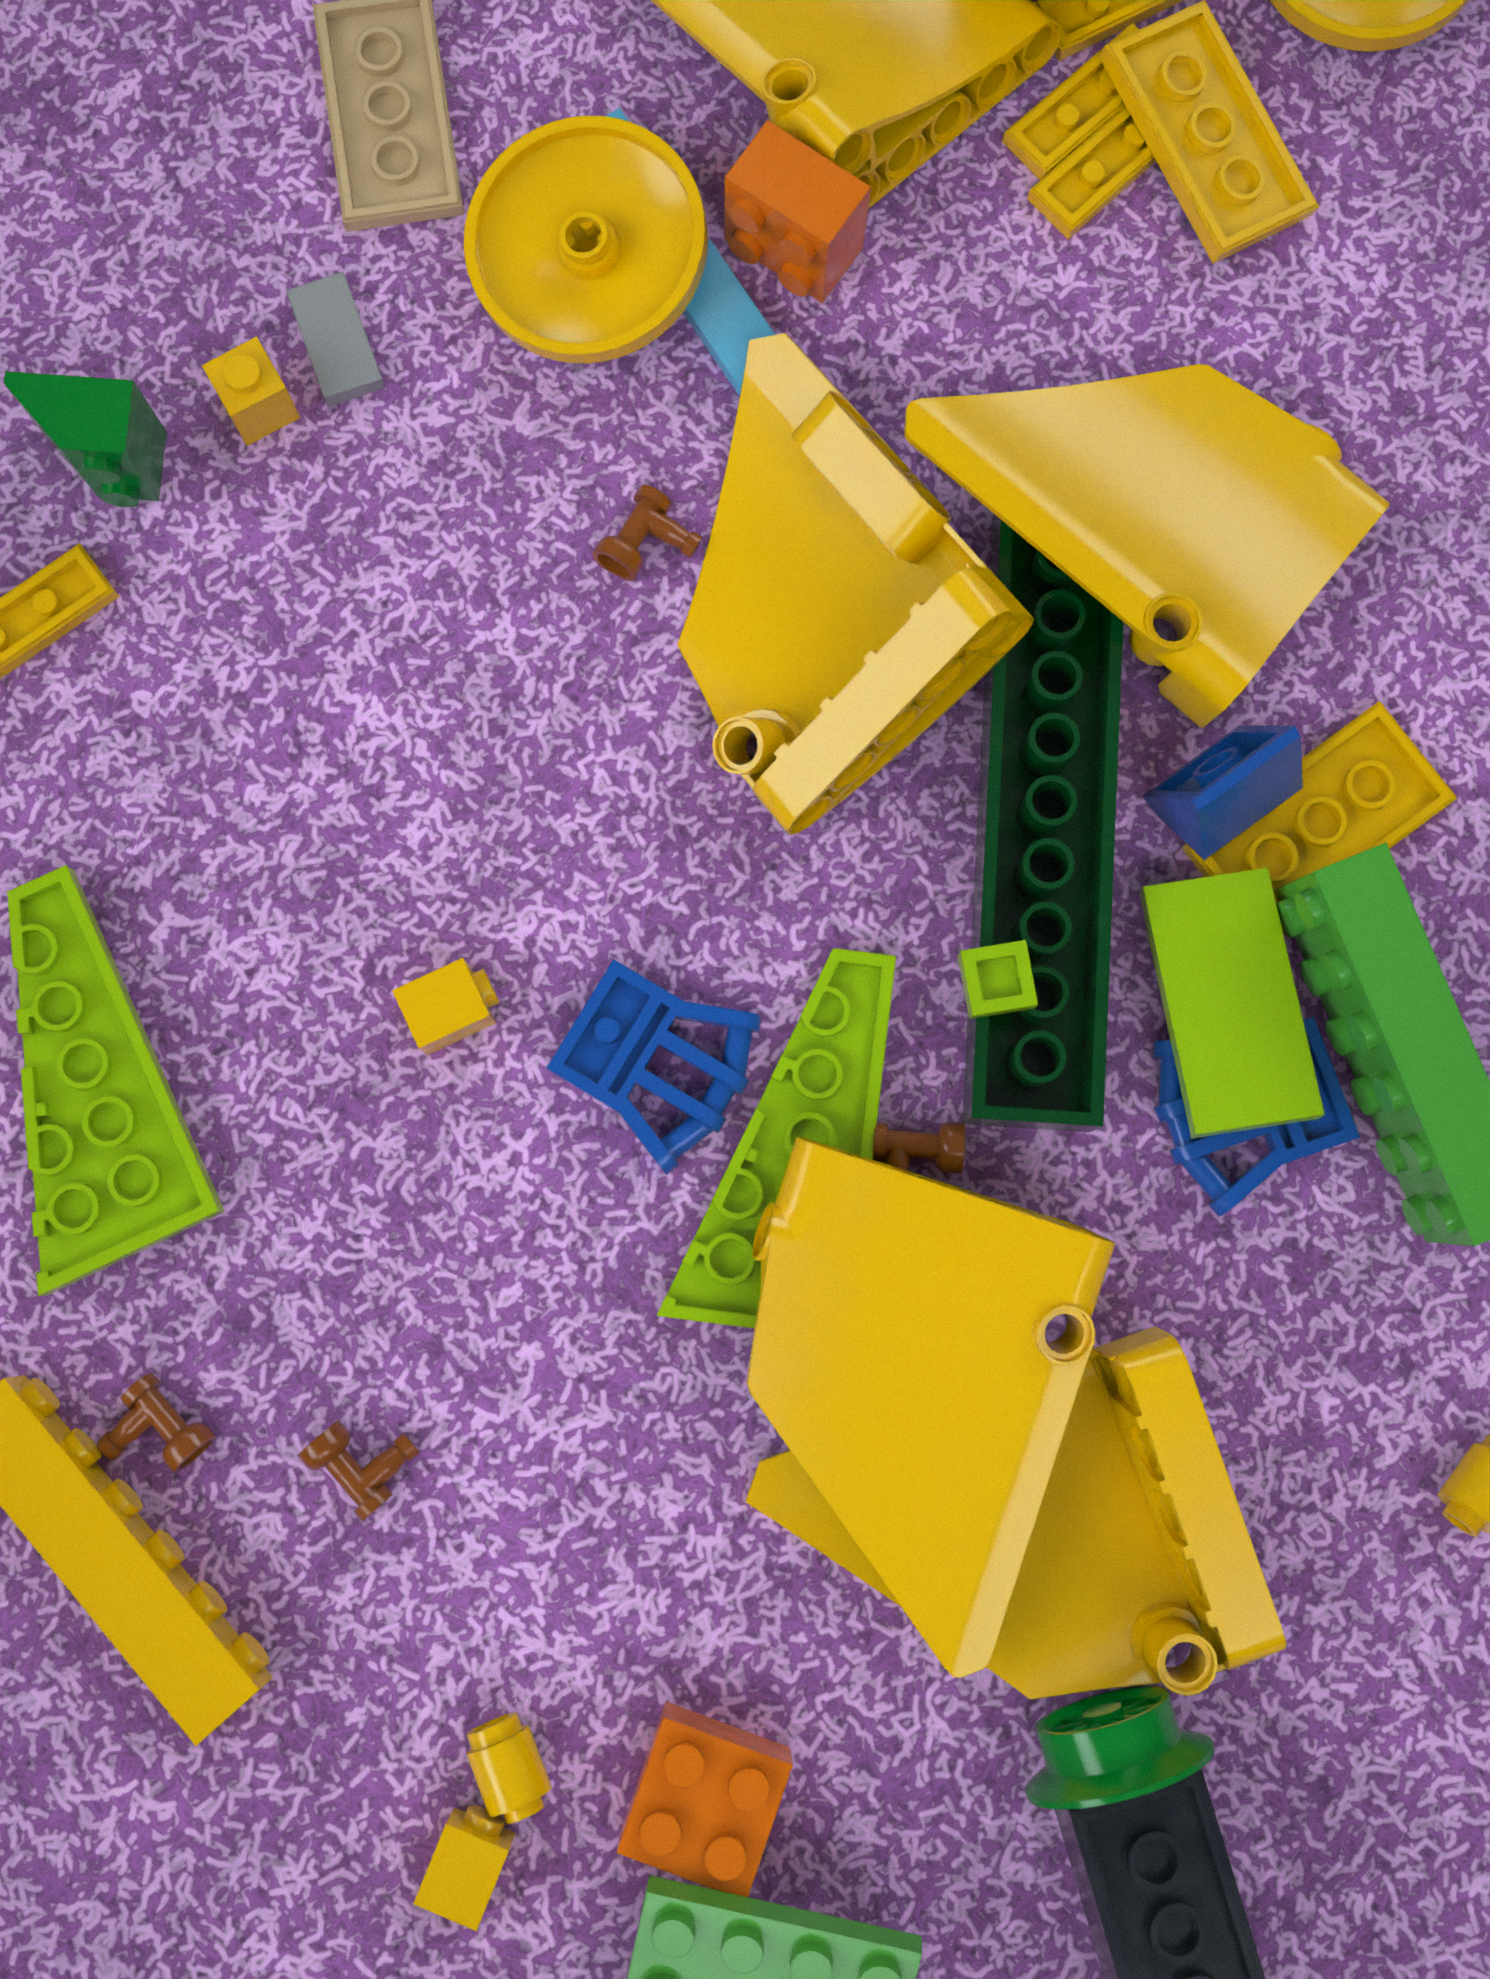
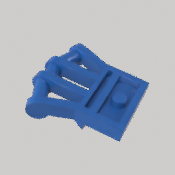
M613 959L546 1069L603 1103L608 1108L618 1112L667 1175L679 1166L676 1159L711 1132L719 1133L727 1120L722 1114L735 1093L742 1095L748 1085L749 1080L745 1076L752 1034L759 1032L762 1016L746 1011L685 1002ZM675 1020L727 1028L722 1062L671 1033L669 1030ZM659 1047L713 1079L700 1102L646 1070ZM638 1085L685 1113L689 1118L662 1139H659L629 1100V1096L635 1086Z
M1314 1016L1303 1020L1325 1115L1315 1120L1213 1135L1202 1139H1191L1171 1041L1161 1040L1153 1042V1058L1160 1060L1159 1106L1154 1107L1159 1123L1166 1121L1175 1145V1148L1170 1149L1175 1165L1181 1164L1211 1198L1208 1205L1218 1217L1236 1206L1281 1165L1360 1138ZM1264 1135L1269 1148L1262 1157L1233 1182H1230L1207 1156L1209 1153Z

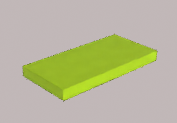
M1268 867L1143 886L1139 896L1191 1139L1315 1120L1324 1116L1325 1113Z

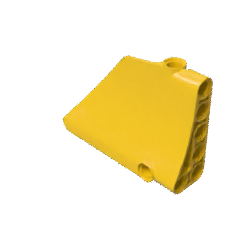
M651 0L766 103L770 122L871 186L868 209L1041 69L1057 50L1062 36L1061 24L1031 0Z
M1195 364L1110 380L1034 390L920 398L911 401L905 411L904 435L906 440L1131 628L1129 634L1130 646L1138 659L1148 665H1165L1172 671L1158 684L1160 690L1158 693L1200 728H1203L1221 714L1244 690L1302 613L1390 505L1389 501L1341 462V449L1327 432L1319 427L1302 422L1209 365ZM1153 619H1164L1170 622L1175 628L1177 641H1166L1161 638L1154 629Z
M796 1137L776 1202L769 1203L765 1208L753 1243V1259L761 1261V1289L747 1372V1387L751 1396L940 1663L954 1678H962L984 1669L990 1662L1088 1357L1095 1342L1096 1331L1091 1318L1116 1242L1089 1229L816 1141ZM1065 1314L1067 1322L1062 1336L1055 1341L1046 1342L1045 1330L1049 1321L1055 1316Z

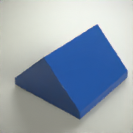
M1239 725L1142 797L1170 829L1203 860H1206L1303 788L1301 735L1295 725Z

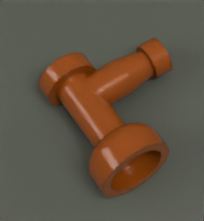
M641 485L634 495L636 506L619 534L602 538L592 552L593 559L600 567L626 581H633L643 563L638 549L648 533L666 544L681 549L680 552L689 558L693 556L703 537L694 531H687L677 521L666 515L672 504L664 493L652 486Z
M877 1122L876 1128H874L872 1160L884 1161L885 1164L909 1171L910 1157L935 1159L937 1167L941 1171L955 1174L962 1173L965 1152V1123L946 1122L939 1127L937 1133L887 1130V1123Z
M151 1372L137 1380L122 1394L120 1399L130 1410L119 1420L112 1431H107L97 1441V1446L107 1458L116 1460L126 1450L128 1444L139 1438L152 1425L167 1443L162 1453L164 1462L174 1473H177L191 1464L213 1444L217 1437L203 1423L196 1422L188 1425L160 1393L158 1387L161 1385V1382Z
M337 1420L297 1456L311 1470H320L325 1467L358 1505L354 1513L361 1521H364L393 1495L385 1483L399 1471L407 1460L411 1461L420 1452L406 1435L402 1433L393 1441L395 1445L377 1455L364 1468H361L345 1449L349 1445L350 1434L343 1424Z

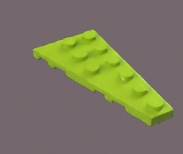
M67 865L7 891L13 968L17 969L20 999V1009H16L18 1034H21L23 1038L25 1068H21L28 1169L33 1171L36 1212L31 1213L33 1237H38L40 1272L36 1273L38 1296H48L225 1212L74 869Z
M837 948L832 949L656 1316L755 1328L761 1289V1261L754 1260L752 1256L754 1238L765 1208L769 1203L776 1202L796 1137L816 1141L869 1159L873 1158L874 1128H876L896 956Z

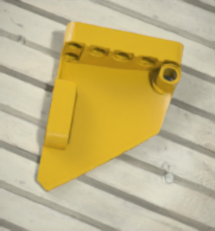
M782 333L749 340L738 410L717 511L702 569L677 646L718 725L712 743L713 755L718 765L729 773L740 774L789 835H795L807 829L845 800L915 741L1023 638L1032 626L1034 618L948 524L952 519L941 502L788 334ZM753 732L757 738L758 747L755 756L750 760L746 744Z
M1153 1326L1098 1346L1090 1351L990 1662L986 1668L1029 1699L1163 1683L1165 1687L1176 1694L1184 1696L1199 1694L1210 1686L1215 1679L1216 1673L1226 1669L1232 1670L1285 1650L1287 1645L1279 1617L1187 1358L1177 1339L1172 1334ZM790 1449L759 1460L745 1500L746 1503L899 1605ZM1182 1642L1191 1643L1190 1654L1185 1662L1178 1666H1166L1167 1653L1173 1646Z

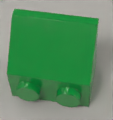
M5 371L4 385L48 440L102 501L118 507H135L139 504V500L159 501L167 431L133 380Z

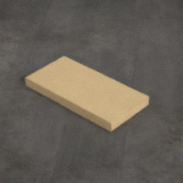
M340 0L312 4L342 218L346 232L465 215L432 0Z

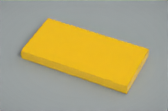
M1205 0L1104 46L1099 59L1213 264L1306 219L1319 208L1316 199Z
M1378 701L1302 757L1303 788L1206 860H1203L1187 844L1182 849L1204 877L1268 867L1277 903L1279 900L1275 893L1276 889L1314 871L1383 843H1387L1389 849L1455 801L1457 797L1383 704Z

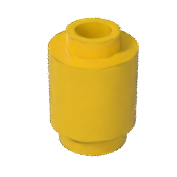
M1490 1434L1485 1437L1481 1444L1473 1443L1437 1494L1439 1499L1446 1504L1442 1511L1443 1516L1458 1529L1473 1537H1477L1481 1531L1490 1534Z
M516 1711L487 1721L466 1734L471 1746L466 1755L489 1817L503 1814L506 1823L511 1824L523 1820L545 1807L541 1796L552 1789V1785L530 1726L521 1725Z

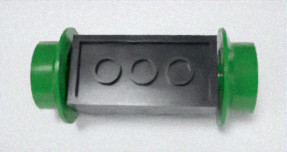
M1156 1686L1129 1687L1095 1694L1066 1704L1042 1717L1037 1722L1035 1728L1046 1766L1027 1782L1025 1793L1031 1804L1055 1810L1104 1979H1265L1202 1772V1767L1212 1759L1215 1753L1212 1739L1200 1732L1180 1729L1169 1692L1162 1687Z

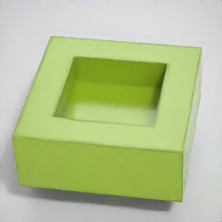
M1026 940L961 950L958 953L969 1019L1034 1009L1038 1006Z

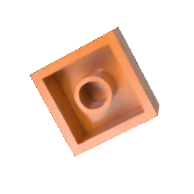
M767 120L725 176L724 239L728 242L732 252L748 264L760 262L777 273L781 284L791 293L800 297H805L809 294L823 304L863 249L871 186Z
M665 1702L620 1831L616 1853L711 1889L748 1897L793 1766L790 1747Z

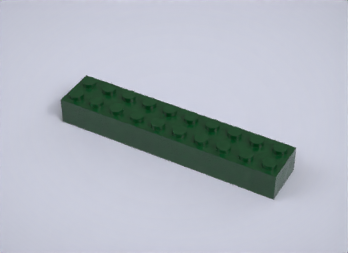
M993 514L990 570L1031 614L1034 621L1023 638L984 676L971 949L1026 940L1038 1006L1034 1009L969 1019V1015L967 1016L962 1122L967 1125L1089 1133L1103 1127L1123 621Z

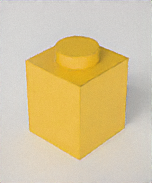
M257 336L201 365L247 446L301 418L283 381Z
M464 958L458 959L392 990L418 1049L426 1055L496 1024L490 1007L500 1003L495 989L485 969L483 968L473 973Z
M470 1805L466 1812L454 1807L445 1824L413 1904L477 1931L516 1834L504 1828L506 1823L504 1818L500 1815L489 1817L487 1809L480 1806Z

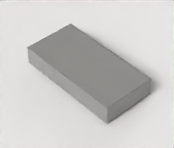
M342 271L286 290L327 406L330 407L384 389L383 379L344 272Z

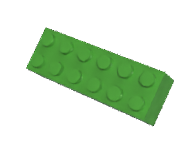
M1383 843L1314 871L1276 889L1275 893L1279 900L1276 903L1283 931L1287 936L1295 937L1304 961L1300 964V969L1307 988L1314 996H1320L1330 1019L1325 1024L1329 1041L1339 1055H1345L1355 1079L1351 1081L1353 1097L1360 1110L1367 1116L1371 1115L1380 1139L1376 1141L1379 1158L1385 1169L1391 1175L1397 1176L1406 1199L1402 1200L1401 1205L1410 1228L1418 1236L1423 1235L1426 1242L1477 1246L1490 1240V1081L1387 843Z

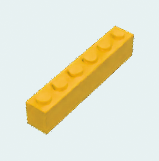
M25 1375L3 1378L0 1381V1506L189 1739L197 1746L273 1678L265 1668L270 1662L266 1651L249 1633L243 1632L239 1636L223 1617V1614L227 1611V1606L219 1593L205 1581H200L196 1584L180 1563L185 1560V1555L178 1543L161 1529L154 1533L138 1513L143 1509V1504L136 1492L123 1480L117 1478L112 1482L97 1463L101 1458V1452L94 1441L78 1428H74L71 1431L55 1412L60 1407V1403L53 1391L38 1378H32L30 1381Z

